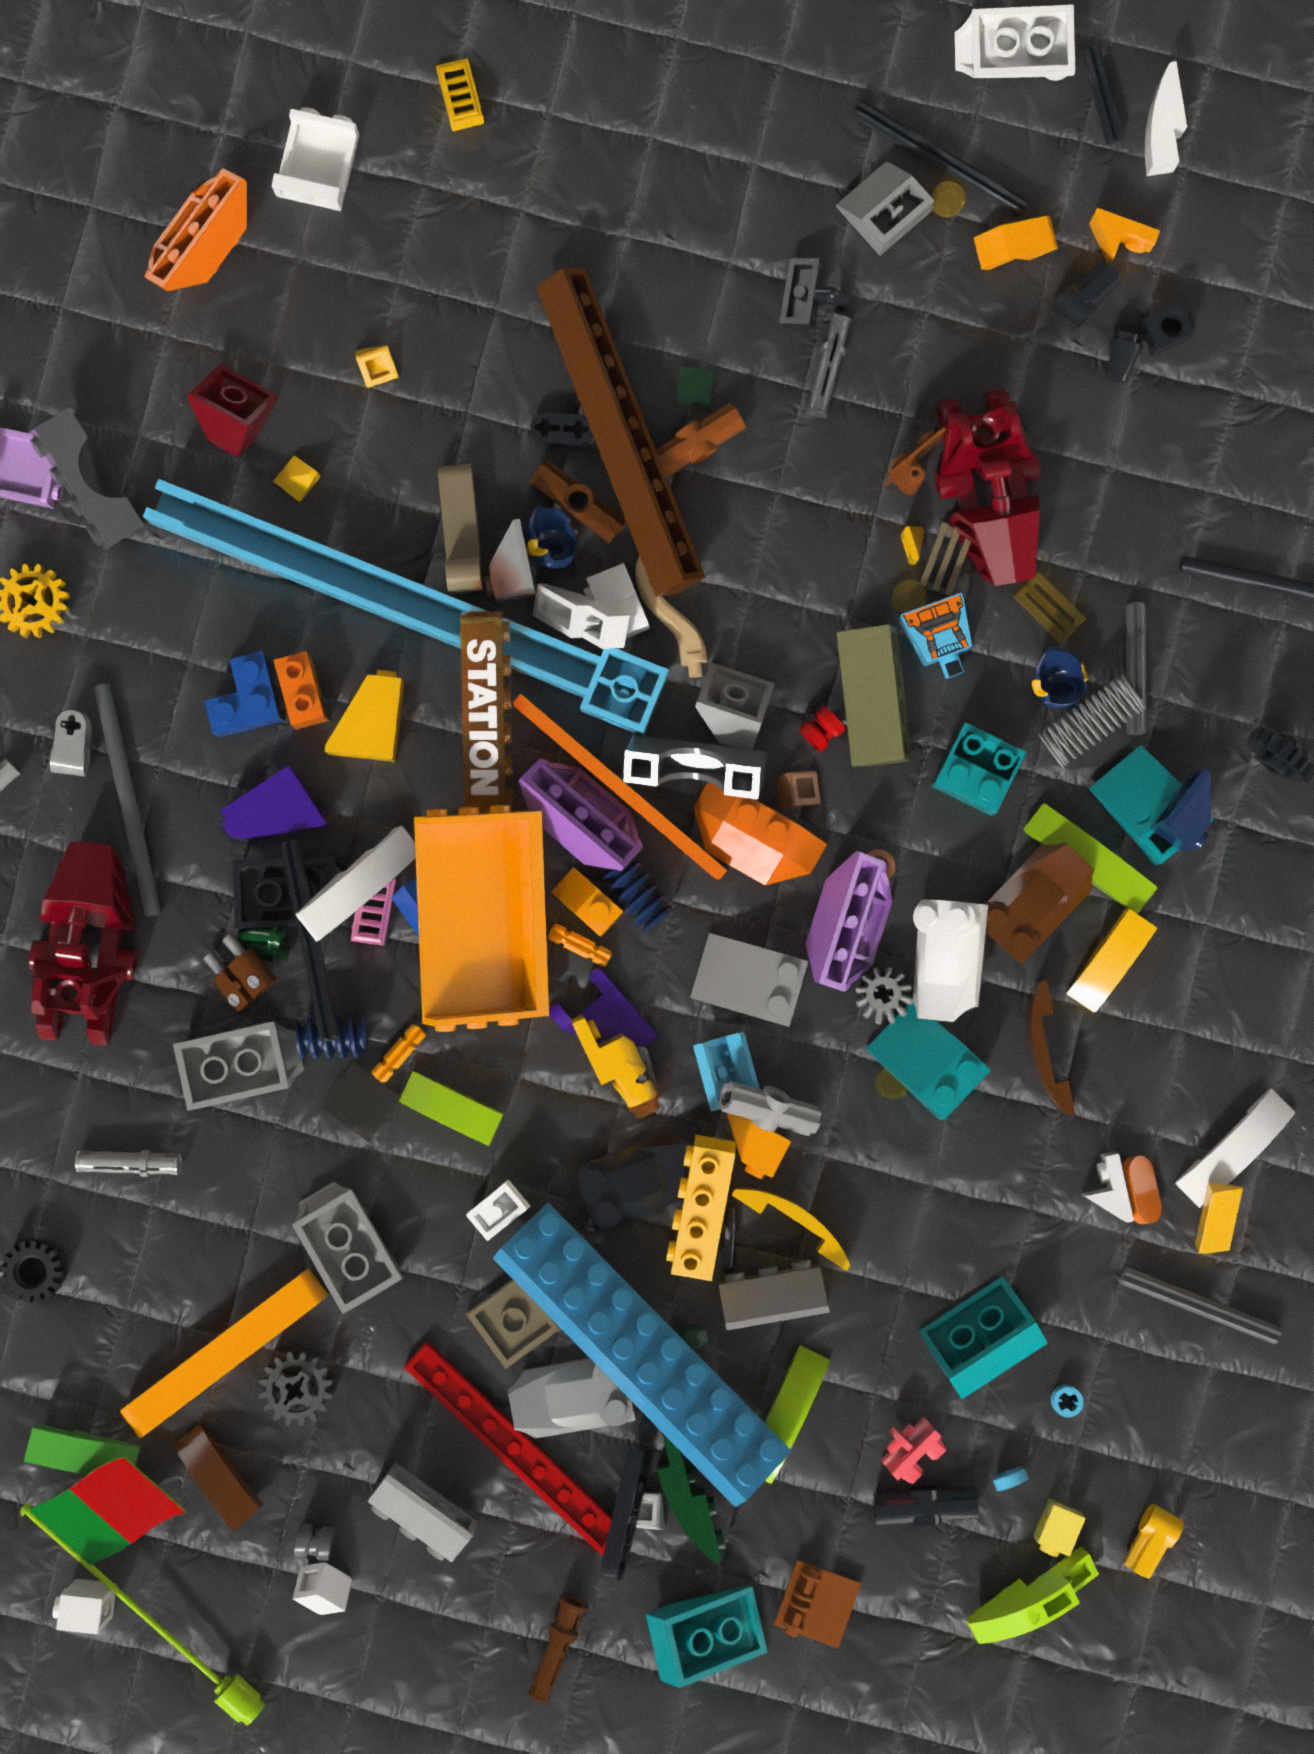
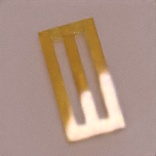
M1039 572L1035 575V578H1032L1014 596L1061 644L1086 620ZM1036 583L1075 620L1072 624L1033 587ZM1027 592L1066 630L1064 633L1025 596Z

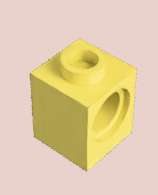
M1048 1498L1033 1537L1037 1543L1041 1544L1039 1547L1041 1551L1054 1557H1058L1060 1553L1070 1557L1086 1518L1080 1511Z

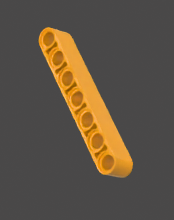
M308 1268L120 1410V1413L137 1436L142 1438L323 1301L329 1294L310 1268Z

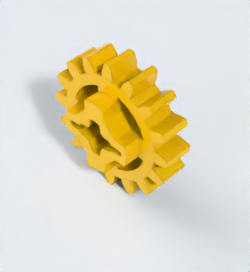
M27 564L22 565V573L17 572L13 568L10 569L12 578L7 580L1 577L0 579L1 583L5 586L3 590H0V610L4 611L0 615V621L3 623L10 621L7 629L16 632L20 628V635L28 638L31 631L37 638H42V629L54 633L52 624L55 621L63 624L65 621L59 615L61 612H69L70 608L63 604V600L69 599L70 594L60 591L66 585L65 582L61 579L54 581L57 573L51 569L44 574V567L40 564L35 566L34 571ZM34 579L32 584L23 586L20 585L21 583L27 580ZM51 592L53 594L52 607L50 606L49 595L51 594ZM12 595H14L15 607L13 610L11 606ZM29 596L34 597L38 601L35 606L30 605L27 601ZM33 617H45L40 621L28 623Z

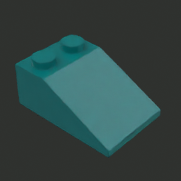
M913 1002L912 1005L904 1007L907 1015L903 1017L898 1014L895 1017V1023H889L865 1050L938 1120H945L991 1070L936 1020L917 1018Z
M751 1585L674 1602L645 1614L660 1680L678 1688L768 1653L754 1590Z

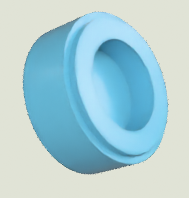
M1019 1466L994 1476L993 1482L997 1491H1003L1017 1486L1029 1478L1025 1468Z

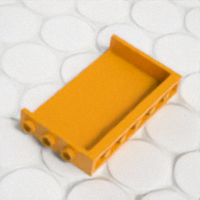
M510 805L490 806V813H479V807L458 808V814L447 815V809H427L426 816L414 817L422 1024L434 1026L436 1032L456 1031V1025L467 1024L468 1029L487 1028V1022L498 1021L500 1026L518 1025V1019L549 1016L542 811H510Z

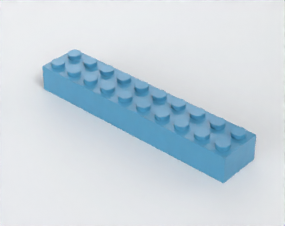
M549 1203L539 1210L493 1257L500 1267L734 1507L747 1501L792 1452Z

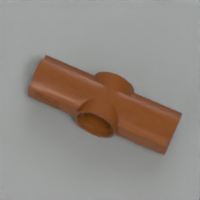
M731 403L723 406L702 421L696 420L686 425L674 435V439L656 449L667 478L678 473L689 464L695 465L705 460L717 450L719 445L746 429L742 417Z

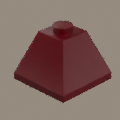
M219 364L187 397L208 440L237 457L255 441L278 399V395L222 364Z

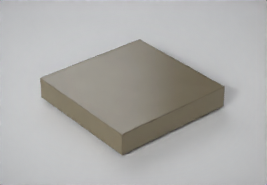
M513 1279L466 1312L467 1317L505 1369L561 1329Z

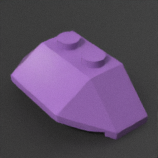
M539 759L519 779L518 783L529 811H542V829L584 865L622 871L643 848L641 840L638 838L637 828L631 811L581 768L562 763H549L548 760Z
M856 851L825 880L805 943L816 983L845 992L850 987V984L858 980L872 967L893 902L889 880L885 872L887 870L885 861Z

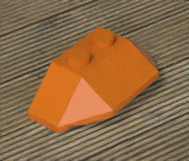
M222 168L217 172L216 177L207 180L193 191L154 244L148 261V269L144 277L166 291L208 283L247 229V182L242 177Z
M707 782L693 806L706 852L764 886L811 874L827 846L825 842L802 826L755 799L724 795L718 786Z

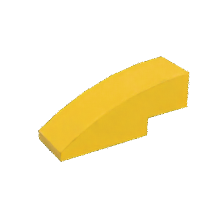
M1125 909L1106 938L1101 940L1066 994L1095 1013L1137 959L1157 930V927L1131 909Z

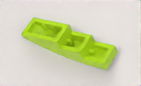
M1045 803L1042 804L1023 829L1027 835L1040 844L1054 845L1066 842L1095 869L1091 884L1137 914L1158 889L1156 885Z

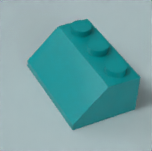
M1003 1276L918 1331L961 1399L967 1397L1048 1344L1036 1321Z

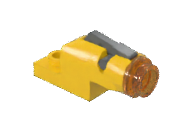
M583 1014L571 1019L572 1025L601 1085L614 1079L613 1086L625 1100L629 1112H633L637 1119L658 1110L661 1107L658 1102L660 1096L657 1092L658 1087L647 1048L635 1046V1043L623 1033L597 1044L596 1040L602 1037L593 1019L587 1022Z

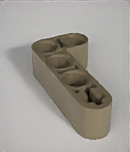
M472 463L438 466L446 552L445 574L448 592L450 596L485 593Z

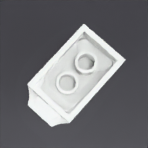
M1074 5L972 9V13L961 28L955 31V70L968 74L973 78L1045 77L1049 80L1058 81L1067 76H1074Z
M921 899L915 908L913 920L916 928H918L913 1002L917 1018L954 1022L965 1011L978 1007L988 905Z

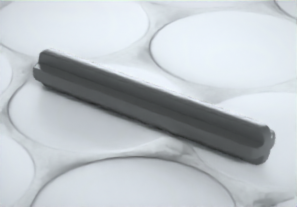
M1130 602L1126 606V680L1146 706V605L1143 602ZM1126 701L1127 706L1134 715V718H1130L1126 713V719L1128 720L1126 723L1127 734H1145L1146 710L1143 709V712L1140 711V714H1137Z

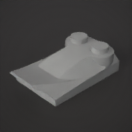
M275 1021L173 1044L187 1111L290 1088L294 1079L304 1071L302 1059L299 1058L297 1053L296 1031L286 1029Z
M332 1182L299 1202V1212L292 1226L342 1314L359 1306L403 1279L397 1262L391 1257L352 1189L344 1188Z
M590 1358L524 1369L517 1382L508 1389L514 1429L529 1434L534 1438L609 1425L620 1426L626 1422L636 1421L633 1402Z

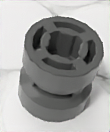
M301 1522L297 1532L294 1557L306 1558L312 1555L318 1561L329 1562L333 1548L335 1527L324 1526L321 1529H315L311 1523Z

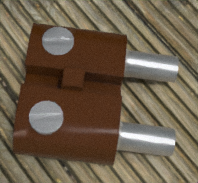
M230 933L222 940L236 957L228 965V968L222 964L213 951L203 959L217 975L213 980L214 984L239 1013L251 1005L262 995V992L275 983L277 977L252 947L245 950L234 935Z

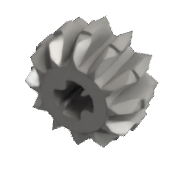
M876 967L873 968V974L876 979L872 981L865 974L861 977L868 987L857 986L855 991L859 995L867 997L858 999L856 1005L857 1007L869 1005L863 1013L866 1019L871 1017L874 1012H877L875 1017L876 1024L880 1025L882 1023L883 1014H887L890 1024L895 1023V1017L892 1012L897 1011L903 1017L907 1015L906 1010L900 1004L912 1005L913 999L902 995L910 992L912 986L911 984L899 986L905 979V975L902 972L894 979H891L893 975L892 967H887L885 977H881L880 970ZM885 988L887 992L894 993L893 997L889 996L890 1002L883 1004L881 999L875 1000V994L879 995V989Z

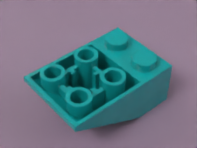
M1140 745L1089 787V789L1154 866L1162 864L1179 850L1152 831L1151 827L1182 784Z

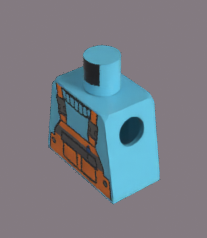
M962 593L900 615L898 622L924 666L939 662L945 679L965 672L958 654L968 651L972 647V641Z

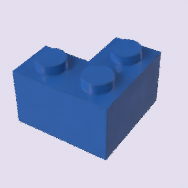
M261 651L229 659L237 692L204 700L212 734L220 738L284 722L269 656Z

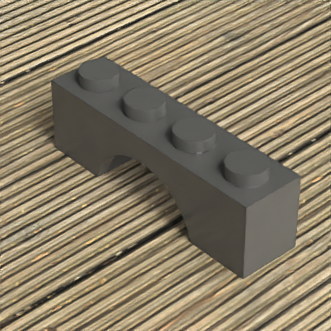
M70 408L45 421L30 432L33 437L30 440L33 449L40 458L43 456L47 458L52 466L49 472L53 480L59 487L65 486L71 496L68 499L70 506L77 516L83 515L90 525L87 531L97 546L102 544L106 550L145 526L127 497L110 498L94 492L84 482L80 474L78 459L80 450L88 436Z
M633 735L625 750L624 782L658 786L663 782L674 779H697L718 786L724 795L758 799L765 779L767 751Z

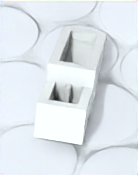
M1176 61L1170 62L1155 91L1149 110L1144 152L1146 176L1171 173L1180 162L1176 139L1181 138L1187 128Z
M544 583L537 584L532 616L570 638H584L601 649L624 648L630 615L582 594Z

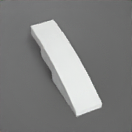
M403 826L394 828L379 844L367 850L346 871L338 873L295 915L315 941L322 939L351 916L416 858L415 842Z

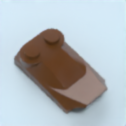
M1066 842L1054 845L1041 844L984 904L988 905L986 933L1022 965L1092 891L1091 882L1095 869Z

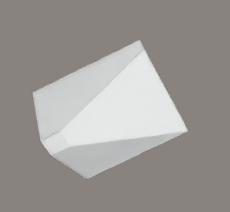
M644 1492L636 1528L664 1530L665 1521L661 1493Z

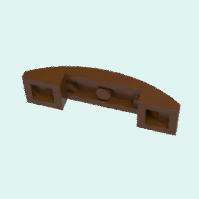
M1047 980L1036 981L1031 992L1027 1012V1039L1031 1060L1037 1077L1050 1100L1064 1115H1075L1069 1081H1054L1041 1016L1054 1014Z

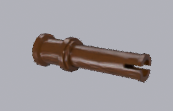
M561 1595L559 1598L561 1605L555 1621L551 1622L548 1627L550 1634L549 1642L528 1693L529 1697L541 1703L549 1702L570 1643H574L578 1638L577 1628L581 1617L589 1609L585 1602L569 1595Z

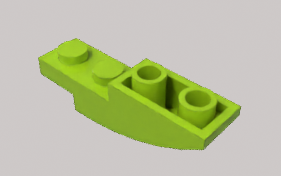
M1080 1546L1071 1553L1070 1557L1065 1556L1062 1561L1046 1573L1040 1575L1029 1586H1026L1019 1578L965 1620L979 1644L997 1642L1025 1634L1048 1624L1077 1606L1080 1602L1075 1592L1098 1576L1099 1573L1090 1554Z

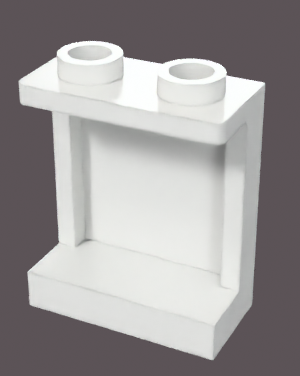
M302 107L300 111L290 109L291 125L279 174L274 173L272 182L276 197L341 211L359 138L357 126L355 123H352L353 121L350 118L342 115H333V118L321 116L318 111L311 108Z

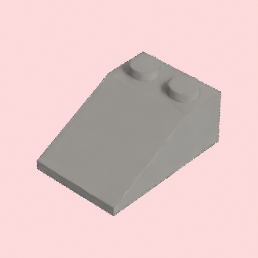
M709 933L690 998L789 1027L808 961Z

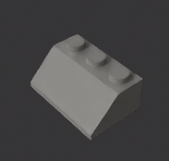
M802 1260L791 1263L792 1268L778 1271V1266H767L757 1269V1275L745 1276L744 1271L725 1274V1280L718 1281L726 1329L732 1330L830 1313L820 1266L818 1264L812 1265L811 1260Z
M394 1462L367 1501L373 1505L371 1510L377 1516L384 1520L391 1518L400 1525L399 1530L411 1540L420 1539L428 1545L427 1551L441 1561L446 1558L452 1562L473 1537L478 1523L477 1520L397 1462Z

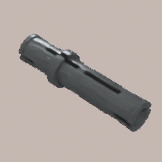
M831 314L825 342H822L819 348L822 354L809 406L806 410L807 414L814 417H827L842 357H845L847 351L844 345L851 319L839 314ZM835 337H837L836 344L832 354V359L830 362L829 360L833 349ZM826 371H828V375H827V379H826V383H825L823 395L821 396V391H822V387H823V383H824Z

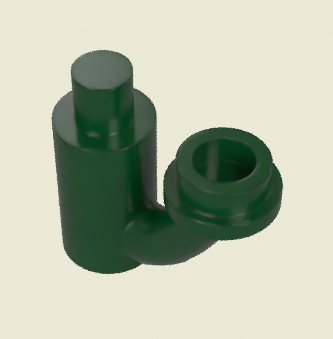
M277 924L274 925L273 929H239L236 935V939L245 950L252 947L260 958L266 961L273 962L277 958L287 962L291 953L290 948L282 946L286 930L281 929L280 925Z

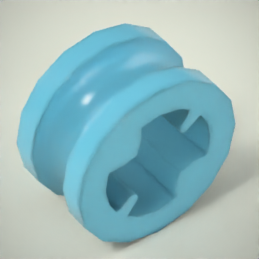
M1063 1384L1052 1391L1050 1397L1051 1405L1059 1415L1074 1417L1082 1410L1083 1397L1074 1386ZM1063 1393H1066L1068 1396L1075 1395L1076 1400H1071L1074 1403L1072 1408L1068 1409L1066 1406L1059 1407L1058 1402H1062L1059 1397Z

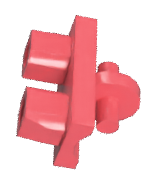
M923 1416L914 1427L909 1423L901 1432L894 1426L888 1430L894 1439L886 1446L889 1452L881 1459V1462L897 1480L902 1478L914 1484L923 1472V1469L916 1462L925 1453L932 1460L938 1459L946 1451V1448L940 1440L942 1436Z

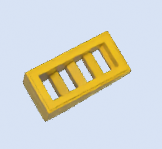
M468 58L437 65L436 70L452 132L484 124ZM464 69L465 75L449 79L445 78V73ZM463 82L468 84L466 87L448 90V86ZM470 93L471 98L455 102L451 101L452 97ZM473 105L474 109L454 113V109Z

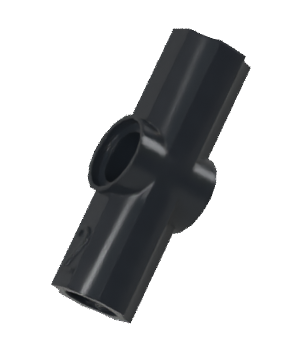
M922 1485L911 1487L909 1491L873 1493L876 1525L912 1523L916 1526H933L941 1524L942 1520L979 1518V1501L975 1486L940 1489L939 1486Z

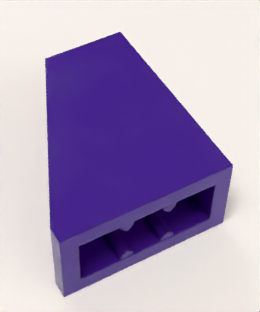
M290 766L285 767L220 810L225 818L220 822L231 838L237 836L242 841L322 829L330 825L294 769Z

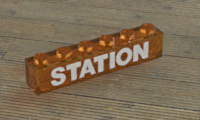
M462 611L460 616L464 807H479V813H490V806L510 805V809H513V789H507V776H513V757L506 756V743H512V722H506L505 709H511L512 706L511 689H505V676H511V656L504 655V642H510V621H504L503 611Z

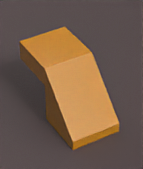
M1050 216L1001 225L973 237L982 270H991L1014 259L1030 261L1058 249Z

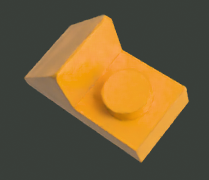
M1096 208L1089 222L1107 264H1110L1114 259L1120 242L1124 243L1125 247L1133 252L1143 253L1146 251L1149 253L1160 233V230L1100 208Z

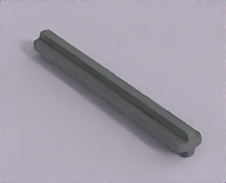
M1124 1267L1121 1272L1119 1282L1124 1286L1269 1343L1277 1344L1280 1339L1282 1328L1275 1324L1132 1268Z

